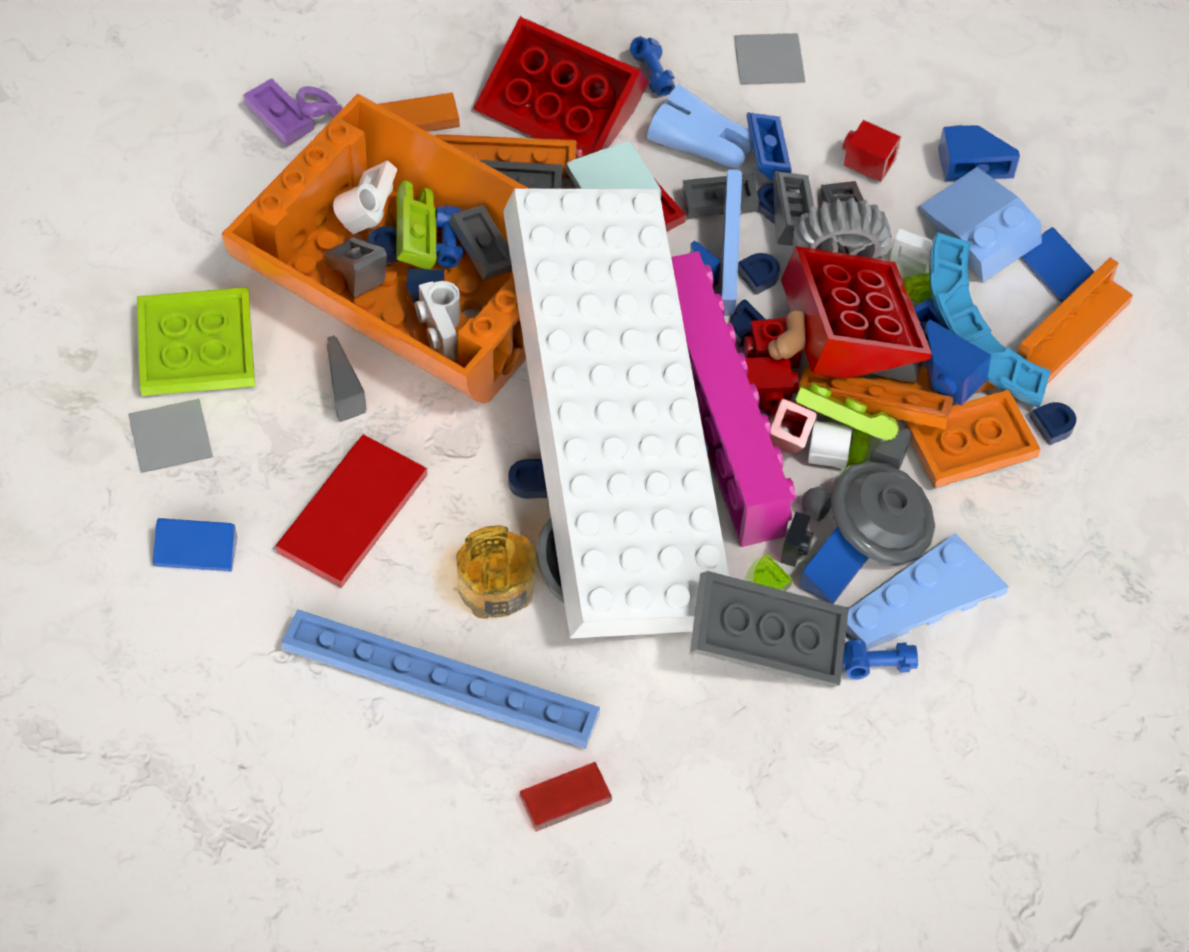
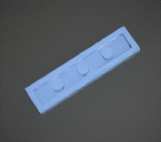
M732 169L727 171L725 186L720 293L724 303V316H732L734 314L737 300L742 173H740V170Z

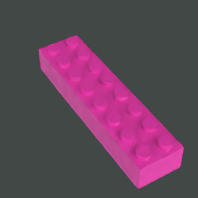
M699 251L671 257L703 435L708 446L707 456L740 546L745 547L784 538L788 521L792 520L791 503L796 500L795 487L792 479L785 478L783 473V456L779 446L773 447L770 439L771 425L766 414L761 415L758 407V390L754 383L749 384L746 376L748 368L743 353H737L735 347L736 335L733 325L731 323L726 324L724 319L723 299L720 294H715L712 288L713 275L709 265L703 264Z

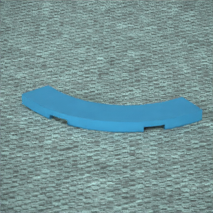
M936 232L930 251L929 281L933 304L942 327L991 354L988 382L1001 391L1009 390L1014 398L1022 402L1040 407L1051 370L1026 360L1009 347L1006 349L991 334L992 330L981 316L977 306L973 304L970 296L968 255L971 242Z

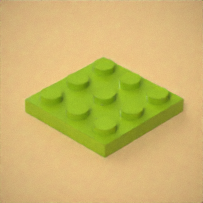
M249 287L137 296L139 379L142 396L255 386Z

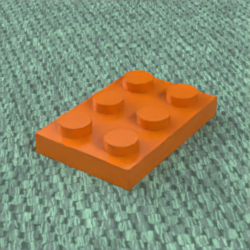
M1009 390L967 401L962 406L959 404L952 406L945 429L905 421L904 429L911 430L910 441L934 488L1037 458L1041 450Z

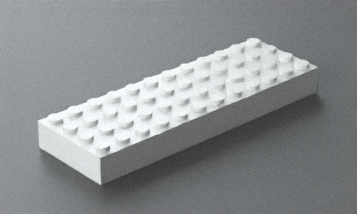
M514 188L503 213L570 638L692 632L700 574L705 571H711L729 576L659 189Z

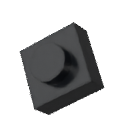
M795 512L784 541L780 563L795 567L800 553L808 554L814 533L808 531L811 516Z

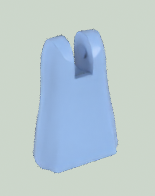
M679 83L670 93L667 102L662 104L654 114L646 137L649 141L686 151L733 169H738L745 160L744 154L750 153L753 149L750 132L747 128L720 114Z

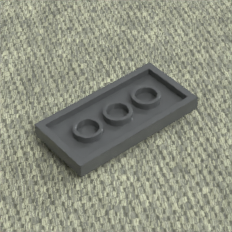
M705 571L700 574L690 652L828 687H836L841 683L849 608L715 572Z

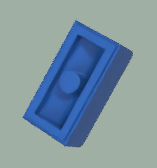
M748 112L746 118L758 171L772 181L775 171L791 173L792 168L780 116Z
M1051 227L1041 235L1042 243L1020 258L1058 300L1063 303L1095 271L1058 231Z
M158 518L155 529L153 565L158 567L232 572L237 544L236 527L233 523Z
M837 526L804 568L799 586L823 601L834 604L869 557L859 553L843 537Z

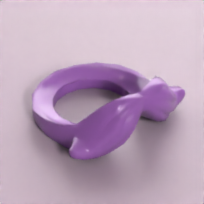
M304 86L296 94V101L301 111L309 117H321L329 113L334 118L343 109L342 105L338 104L332 95L313 86ZM304 97H317L323 102L308 103Z

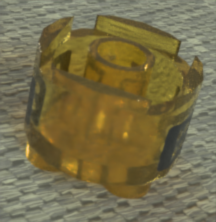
M501 525L484 526L471 532L465 538L464 545L460 548V551L458 549L456 555L458 593L465 605L471 609L476 617L482 619L509 616L522 608L528 607L532 602L535 589L536 560L534 548L527 537L521 533L518 536L513 532H509L508 527Z

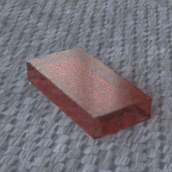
M596 762L519 791V797L535 832L612 802V795Z

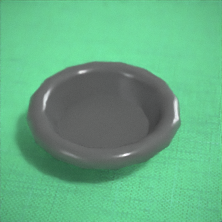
M863 461L848 466L835 479L830 496L833 519L843 537L859 553L879 563L901 565L920 558L929 548L935 531L932 505L923 489L906 472L888 463Z

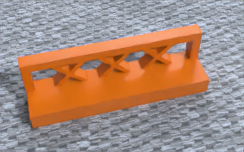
M1111 257L1020 343L1017 354L1038 366L1051 370L1048 383L1131 303L1133 294L1113 281L1119 263Z

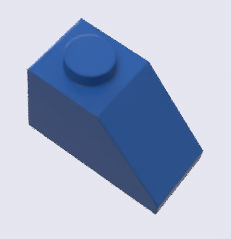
M979 125L943 127L938 152L945 182H955L976 167L993 179L1014 178L1020 158L1019 150Z
M929 320L925 324L924 335L932 352L930 359L925 361L930 388L941 395L953 397V401L962 406L988 380L991 354L934 321Z

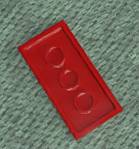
M362 434L275 545L276 552L342 588L426 478L427 468Z

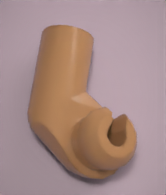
M792 311L787 313V331L778 336L777 340L770 341L768 345V352L773 359L791 358L805 347L806 329L803 312Z

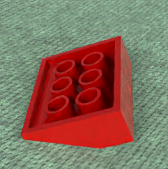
M520 16L473 109L536 139L576 140V158H581L609 148L634 113L649 81L641 70Z
M795 246L781 278V283L791 312L801 311L805 315L806 345L804 351L812 374H818L823 377L852 378L930 359L932 352L895 261Z

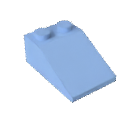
M978 167L919 206L923 214L940 233L971 242L968 266L983 283L1042 243L1040 220L1017 195Z

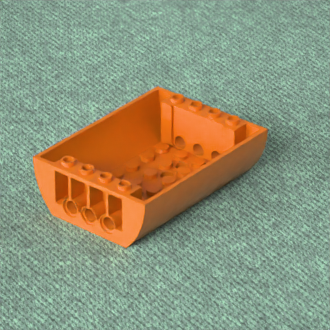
M357 93L221 233L226 250L240 263L480 403H490L526 360L513 271L483 281L458 237L456 246L463 247V257L456 267L445 268L440 266L437 261L438 256H436V263L431 270H445V281L456 285L460 293V321L454 328L458 340V360L451 361L439 354L438 349H431L426 332L428 327L426 323L419 322L415 311V304L407 296L408 269L423 268L406 262H393L390 265H386L385 281L381 285L358 297H353L343 272L327 267L322 253L351 238L367 242L370 232L378 227L389 226L397 229L396 193L399 185L404 180L413 184V200L417 201L418 195L424 187L433 191L435 208L448 205L458 207L460 210H468L484 204L508 244L503 210L514 188H530ZM388 160L397 168V172L392 183L393 190L387 197L382 210L384 213L383 217L375 227L352 234L335 215L333 208L334 199L336 196L357 187L364 171ZM436 228L437 244H442V230L440 228ZM468 309L480 311L476 317L471 318L462 314Z

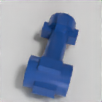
M641 36L634 38L630 44V53L635 60L645 62L651 74L650 79L652 82L649 84L651 91L659 97L669 95L676 87L673 82L675 77L672 71L668 69L664 71L659 61L662 56V47L658 40Z
M448 205L436 207V228L442 230V244L436 243V256H438L437 261L440 266L453 268L462 260L463 247L456 246L457 235L449 221L452 214L464 210Z
M855 639L845 643L842 669L846 670V675L850 679L858 680L867 677L870 674V667L897 666V670L900 673L910 672V669L918 668L916 645H907V642L896 644V650L867 651L866 643L862 640Z

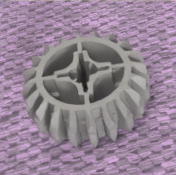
M852 197L848 201H840L838 198L836 202L830 204L823 201V205L820 208L810 207V213L802 214L800 221L795 223L794 239L792 241L793 248L800 246L883 260V255L889 253L892 235L885 212L879 211L878 205H869L867 200L855 202Z

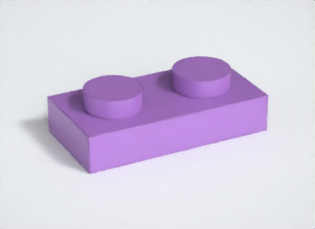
M272 78L243 94L245 105L285 146L314 129L313 119L305 115L299 105Z

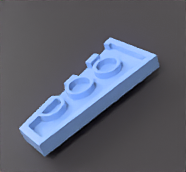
M954 533L851 607L848 611L846 633L853 640L864 641L868 650L906 635L912 628L925 623L931 625L941 621L943 616L960 609L962 611L977 606L978 602L990 597L995 599L1007 593L1009 586Z

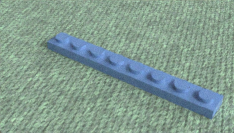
M297 609L282 641V647L285 651L584 749L588 746L600 714V707L299 609Z

